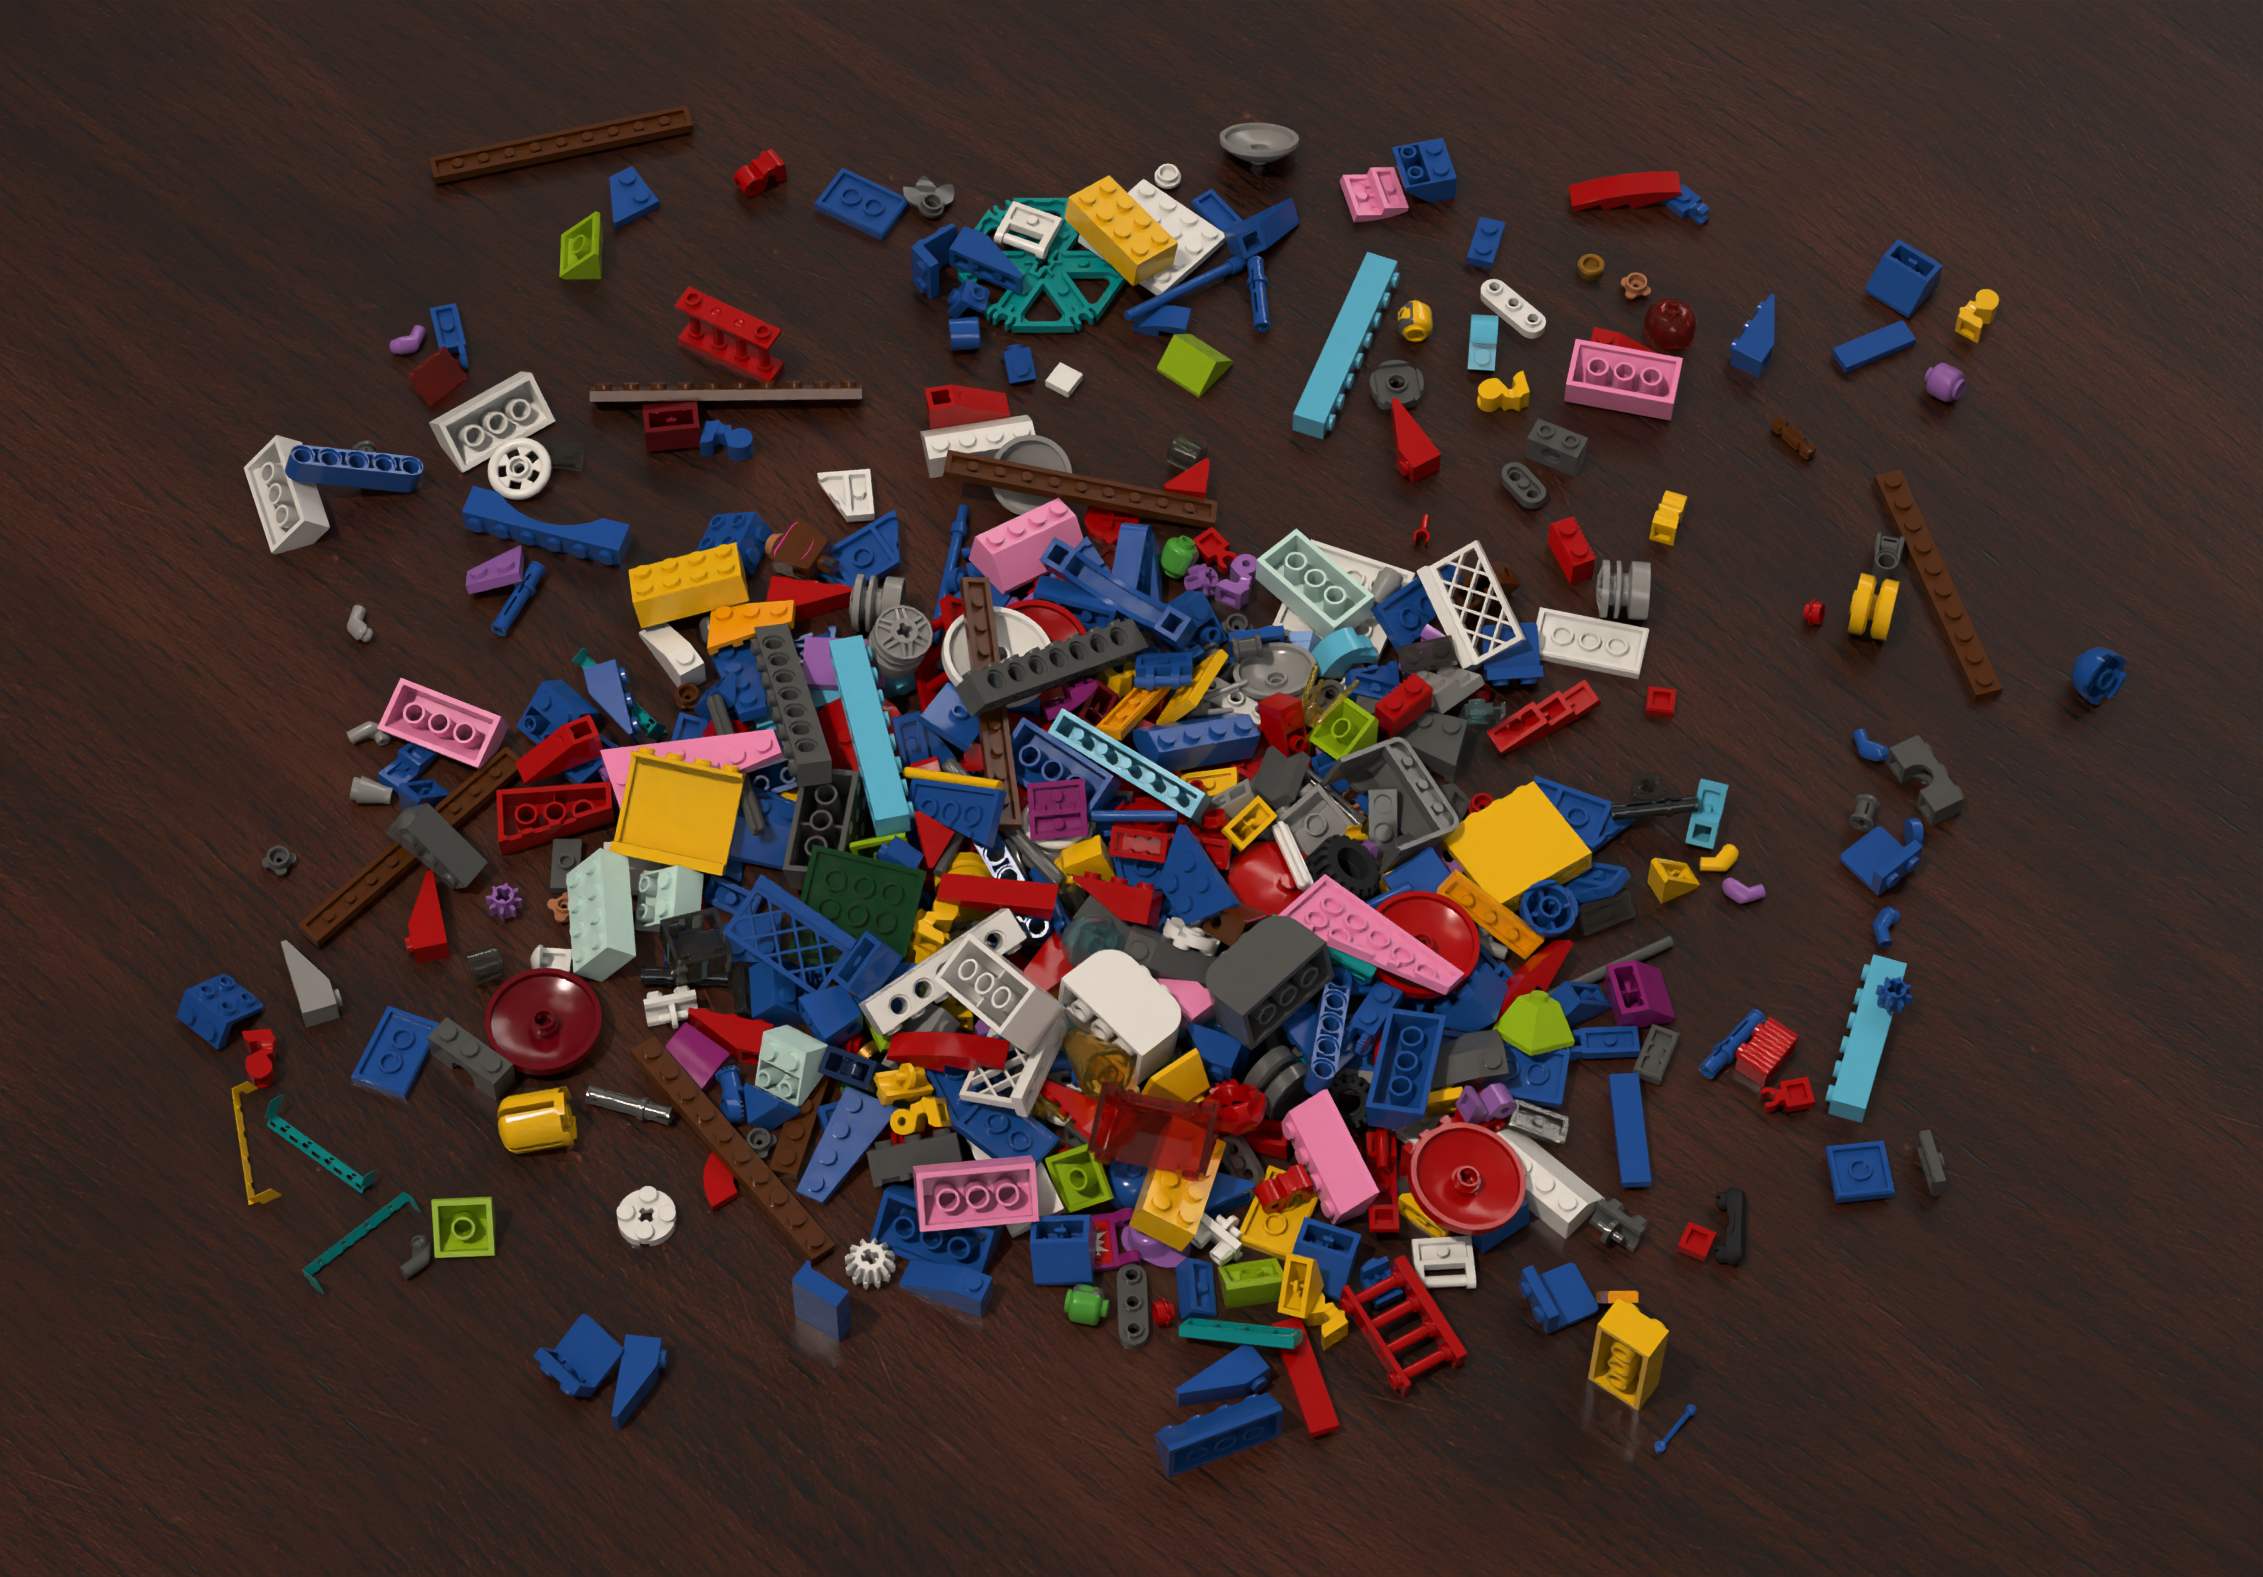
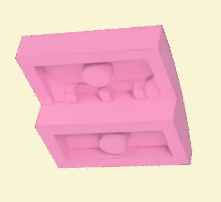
M1394 167L1370 168L1367 174L1342 175L1339 181L1354 222L1384 219L1407 212L1409 209Z

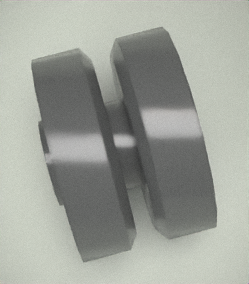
M1282 1045L1273 1048L1253 1066L1243 1084H1256L1258 1089L1264 1095L1266 1094L1268 1104L1265 1115L1270 1120L1276 1121L1285 1118L1284 1112L1302 1097L1309 1094L1304 1087L1307 1065L1301 1062L1297 1063V1056L1287 1046Z

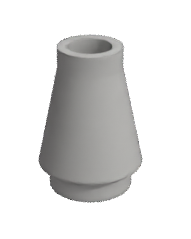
M1385 567L1383 571L1378 572L1370 592L1375 596L1374 606L1402 587L1403 577L1396 570Z
M361 776V778L354 777L349 799L356 800V803L390 804L393 788Z

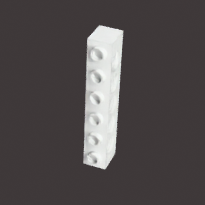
M1009 908L999 909L859 1003V1007L876 1034L886 1033L888 1036L894 1034L903 1027L901 1022L909 1017L913 1020L927 1011L925 1006L933 1001L937 1004L951 995L934 978L969 932L985 944H987V937L991 933L994 934L997 938V945L994 950L1001 955L1004 953L1010 955L1022 947L1020 942L1027 937ZM920 981L926 987V992L921 998L915 993V986ZM896 997L902 1002V1009L897 1014L891 1010V1002Z

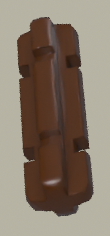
M1778 417L1774 420L1771 429L1778 435L1782 434L1781 438L1794 450H1800L1799 454L1803 458L1809 460L1815 455L1816 446L1810 441L1806 442L1807 438L1792 425L1788 426V421L1783 417Z

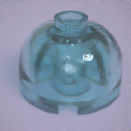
M1093 914L1082 915L1073 919L1066 926L1061 936V949L1064 958L1074 968L1096 952L1108 949L1119 950L1120 935L1115 930L1114 925L1107 919Z

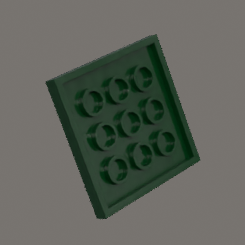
M813 844L800 900L857 940L862 937L866 930L872 931L903 956L899 963H905L927 871ZM796 920L797 927L805 926ZM811 929L798 931L801 948L817 945L815 932ZM792 932L788 950L797 949L794 932ZM820 936L821 944L829 943ZM834 945L822 947L825 964L837 962L843 953ZM818 948L801 951L803 962L821 965ZM798 952L789 953L786 958L799 961Z

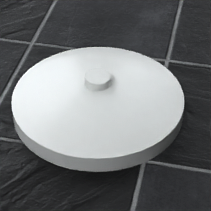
M993 606L1001 663L1015 654H1019L1020 657L1024 656L1025 653L1036 647H1039L1040 650L1045 649L1051 643L1043 629L1026 615L1012 609ZM963 614L949 627L941 650L944 670L955 687L963 681L962 676L971 670ZM1040 694L1008 704L1006 707L1011 708L1027 704L1036 699Z

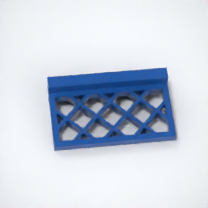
M760 875L755 886L722 932L809 993L827 988L832 981L833 975L859 941L764 875ZM757 893L767 899L769 912L753 915L751 902ZM772 903L781 910L773 911ZM748 908L749 916L741 917ZM786 912L792 918L793 928L777 931L774 914ZM770 915L773 932L757 935L754 918ZM750 919L753 936L741 938L732 932L738 921ZM796 920L805 926L797 927ZM811 929L815 932L817 945L801 948L798 931ZM794 932L797 949L780 951L778 934ZM774 935L777 952L764 954L759 951L757 938ZM820 936L829 943L821 944ZM753 939L754 946L746 942V940ZM834 945L843 952L837 962L824 963L822 947ZM818 948L821 965L804 968L801 951ZM798 952L801 969L788 971L783 967L781 955ZM777 956L779 964L770 957ZM832 966H833V968L831 969V971H830L829 974L827 975V974H826V967H832ZM822 968L824 981L816 990L807 984L805 971ZM801 972L803 980L794 975V973Z

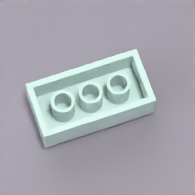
M1297 528L1256 560L1255 579L1323 638L1342 628L1352 627L1355 630L1373 615L1371 608L1374 607L1375 596Z
M599 848L566 874V885L568 891L573 973L602 982L636 957L628 857Z

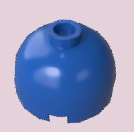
M2095 647L2089 649L2074 661L2071 675L2072 684L2078 694L2085 700L2095 705L2102 704L2099 702L2101 698L2107 695L2108 700H2110L2121 688L2127 674L2123 671V664L2127 666V661L2123 656L2108 648Z
M1540 880L1532 884L1522 896L1519 907L1520 918L1530 929L1544 937V939H1555L1566 933L1574 924L1578 914L1577 899L1568 887L1564 888L1556 884L1557 881Z
M1127 1153L1117 1157L1108 1165L1105 1175L1114 1197L1109 1200L1113 1208L1118 1211L1124 1208L1135 1209L1151 1162L1150 1158L1138 1153Z

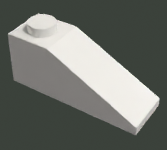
M666 622L650 626L639 632L641 639L677 687L685 683L698 686L706 682L704 661L692 645Z

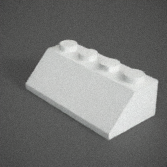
M521 371L432 420L429 424L441 448L463 473L490 458L494 451L504 442L515 438H526L555 422V419L532 373Z
M1028 415L920 431L930 478L943 476L948 450L994 458L1000 448L1008 441L1019 436L1035 435L1031 418Z
M276 435L244 467L272 554H279L314 544L330 528L316 483L294 481L285 473V466L291 449L296 445H303L302 442Z
M1517 1127L1496 1133L1510 1144L1523 1165L1526 1176L1524 1198L1529 1202V1210L1564 1239H1567L1596 1210V1205L1601 1199L1605 1200L1603 1196Z

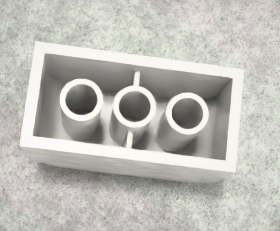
M970 932L934 978L937 983L995 1032L1028 1055L1033 1052L1066 1009L1063 1004L1028 975Z
M1108 949L1094 953L1061 978L1058 1001L1066 1007L1064 1010L1066 1017L1136 1086L1172 1058L1179 1032L1181 1009L1170 990L1165 985H1160L1144 965H1139L1131 956L1124 952Z

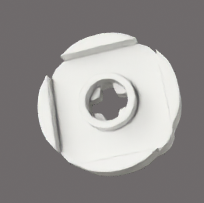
M1172 917L1171 920L1168 918L1163 929L1164 936L1174 939L1173 945L1183 950H1189L1190 947L1199 949V952L1207 956H1215L1221 943L1220 940L1201 929V924L1195 926L1185 925L1180 917Z
M645 1186L627 1195L616 1211L619 1231L633 1245L640 1246V1243L649 1244L650 1246L659 1245L673 1234L677 1218L673 1201L665 1193L657 1191L652 1186ZM652 1213L653 1221L644 1220L641 1222V1215Z

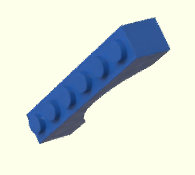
M476 486L472 487L462 510L464 528H468L473 532H484L501 539L508 538L520 541L525 545H536L553 552L560 551L572 554L577 558L596 560L605 565L612 564L621 567L631 543L629 524L605 518L578 525L543 523L518 512L505 501L499 492Z
M1056 537L1053 538L1039 559L1049 572L1116 608V612L1127 619L1133 618L1137 625L1182 652L1198 629L1190 617L1170 605L1151 598L1131 587Z

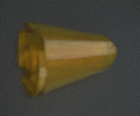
M1082 1028L1072 1029L1064 1036L1062 1041L1064 1053L1081 1090L1089 1098L1096 1101L1113 1099L1117 1096L1115 1092L1122 1086L1126 1088L1129 1085L1134 1074V1063L1124 1049Z

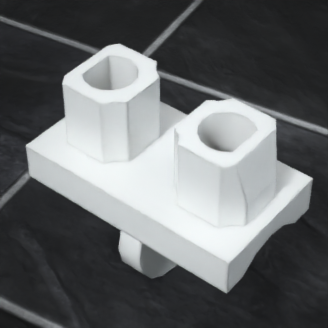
M687 985L676 987L673 990L674 994L663 996L659 991L647 993V999H644L643 1002L648 1027L671 1023L673 1029H678V1021L689 1019L688 1008L698 1009L695 989L690 990Z
M1203 1212L1196 1235L1190 1242L1200 1249L1210 1240L1216 1244L1210 1251V1257L1221 1267L1232 1258L1237 1262L1243 1256L1240 1252L1242 1243L1238 1241L1242 1236V1232L1236 1228L1239 1224V1219L1235 1215L1230 1216L1228 1219L1218 1215L1214 1221Z

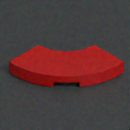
M711 1152L704 1168L703 1183L707 1202L712 1211H715L737 1198L738 1192L734 1185V1176L717 1156Z

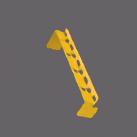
M247 1081L232 1088L233 1104L248 1204L252 1205L257 1202L265 1204L282 1195L273 1189H268L254 1196L255 1193L251 1184L253 1183L251 1167L247 1159L249 1157L247 1140L243 1133L245 1132L243 1113L240 1111L241 1101L239 1095L240 1092L248 1094L258 1089V1087Z

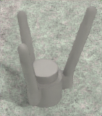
M1244 679L1204 694L1198 705L1186 714L1187 720L1233 713L1234 709L1232 707L1211 709L1210 702L1205 703V701L1249 684V680Z

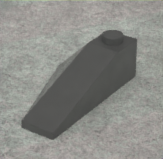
M1133 924L1123 952L1131 956L1139 965H1144L1154 979L1197 981L1204 988H1207L1206 973L1210 965L1218 958V954L1207 956L1199 952V949L1190 947L1189 950L1177 948L1173 945L1174 939H1170L1162 933L1138 924Z
M1498 1030L1467 1033L1441 1045L1430 1092H1435L1445 1087L1456 1088L1462 1086L1464 1089L1466 1085L1472 1086L1475 1090L1485 1089L1489 1085L1497 1083L1507 1086L1509 1071L1505 1048Z

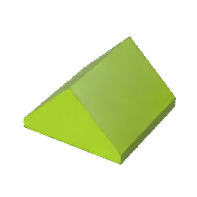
M595 211L561 234L560 278L601 279L603 232L599 212Z
M1174 334L1157 366V371L1200 398L1233 364V361L1192 334Z
M1340 693L1307 736V739L1338 760L1343 756L1377 744L1379 720Z
M1086 1143L1045 1158L1053 1185L1066 1211L1064 1215L1114 1198L1097 1149L1093 1143Z
M492 1197L431 1200L435 1258L495 1256L496 1216Z
M1277 1258L1229 1264L1222 1267L1217 1266L1225 1309L1279 1301L1284 1272Z

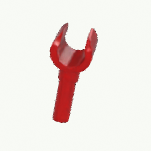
M1428 514L1423 515L1420 529L1414 532L1413 544L1415 546L1418 538H1424L1426 540L1425 547L1429 546L1430 534L1427 527L1430 516Z

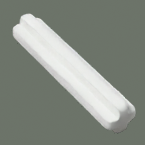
M1278 821L1277 824L1272 826L1273 835L1297 888L1305 892L1314 884L1313 879L1288 824Z

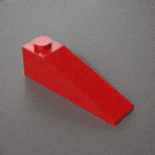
M1049 1078L1045 1079L1040 1090L1051 1102L1062 1105L1058 1109L1059 1112L1076 1122L1074 1127L1088 1141L1093 1143L1099 1151L1122 1155L1143 1128L1136 1121L1138 1116L1127 1107L1119 1108Z

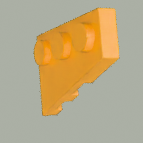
M794 600L720 606L716 610H712L707 644L709 655L719 653V648L731 644L733 648L744 645L743 640L754 637V627L788 623L789 629H793L796 610Z

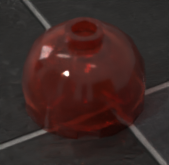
M1671 297L1660 299L1651 305L1644 318L1643 329L1646 341L1654 348L1665 352L1678 348V351H1681L1690 346L1696 338L1697 317L1692 307L1681 299Z

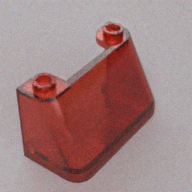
M1103 1081L1087 1148L1088 1153L1094 1156L1095 1162L1110 1165L1112 1161L1177 1173L1181 1174L1182 1179L1198 1182L1199 1178L1206 1176L1224 1117V1112L1219 1104L1204 1101V1105L1200 1108L1198 1102L1192 1101L1189 1104L1138 1094L1131 1089H1128V1091L1117 1089L1118 1084Z

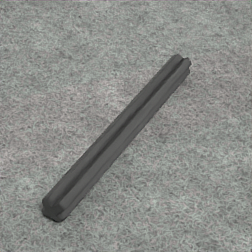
M719 694L710 695L707 698V705L717 735L734 734L722 696ZM746 773L740 803L750 833L753 836L762 835L766 831V825L749 775Z
M949 758L942 765L944 772L970 776L953 758ZM1021 828L1020 830H1000L1051 884H1059L1060 886L1065 881L1066 875L1023 833Z

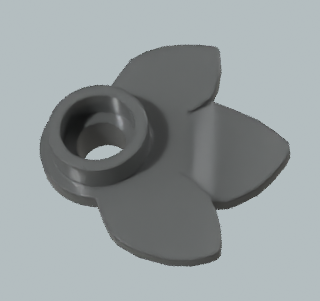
M924 175L917 181L915 188L903 187L905 200L909 204L918 207L919 212L928 218L941 216L944 207L951 204L954 200L955 192L952 184H945L937 188Z

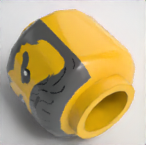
M1414 300L1400 307L1398 310V331L1401 336L1408 341L1419 342L1431 334L1433 319L1432 310L1428 305Z

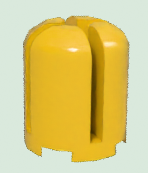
M564 1086L504 1098L497 1110V1117L499 1119L498 1130L504 1146L511 1153L521 1154L574 1145L573 1139H577L576 1117L572 1116L571 1107L566 1102L567 1099H572L569 1089Z

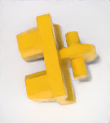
M911 1063L901 1064L899 1070L876 1073L873 1078L878 1087L876 1095L883 1106L892 1105L894 1100L905 1099L909 1102L918 1101L920 1096L931 1095L934 1090L933 1086L927 1081L924 1068L913 1067Z

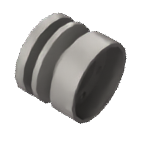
M1602 559L1596 582V602L1599 618H1606L1608 606H1613V618L1618 619L1621 606H1625L1628 619L1647 620L1651 582L1650 562L1632 561L1629 572L1623 573L1621 560H1616L1615 573L1610 572V560Z
M858 573L850 596L849 614L852 632H860L863 620H865L866 633H870L875 621L883 611L892 606H906V578L887 576L883 588H878L877 575H871L869 586L867 587L866 574Z
M905 605L892 606L881 613L866 642V645L871 647L873 662L869 663L872 667H876L878 673L897 679L905 678L918 669L931 645L933 636L931 624L925 615L917 609Z

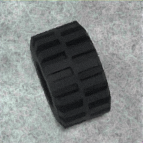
M1337 834L1328 837L1305 859V864L1314 883L1326 874L1364 902L1380 886L1381 874L1378 872L1380 868L1374 861L1375 857L1367 851L1368 849L1364 845L1359 844L1358 840L1354 838L1351 840L1349 836Z

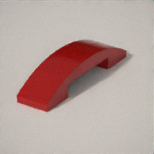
M1366 1132V1166L1380 1192L1368 1207L1369 1232H1399L1396 1132H1388L1389 1169L1385 1171L1377 1170L1376 1132Z

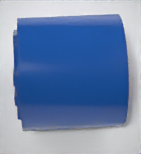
M978 317L948 319L951 351L980 349L981 337Z

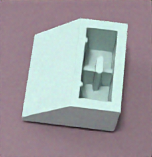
M679 865L640 874L635 929L639 931L683 933L684 915L691 913V929H699L704 874Z
M789 1025L763 1031L755 1085L797 1107L801 1106L823 1077V1074L818 1073V1069L827 1044Z

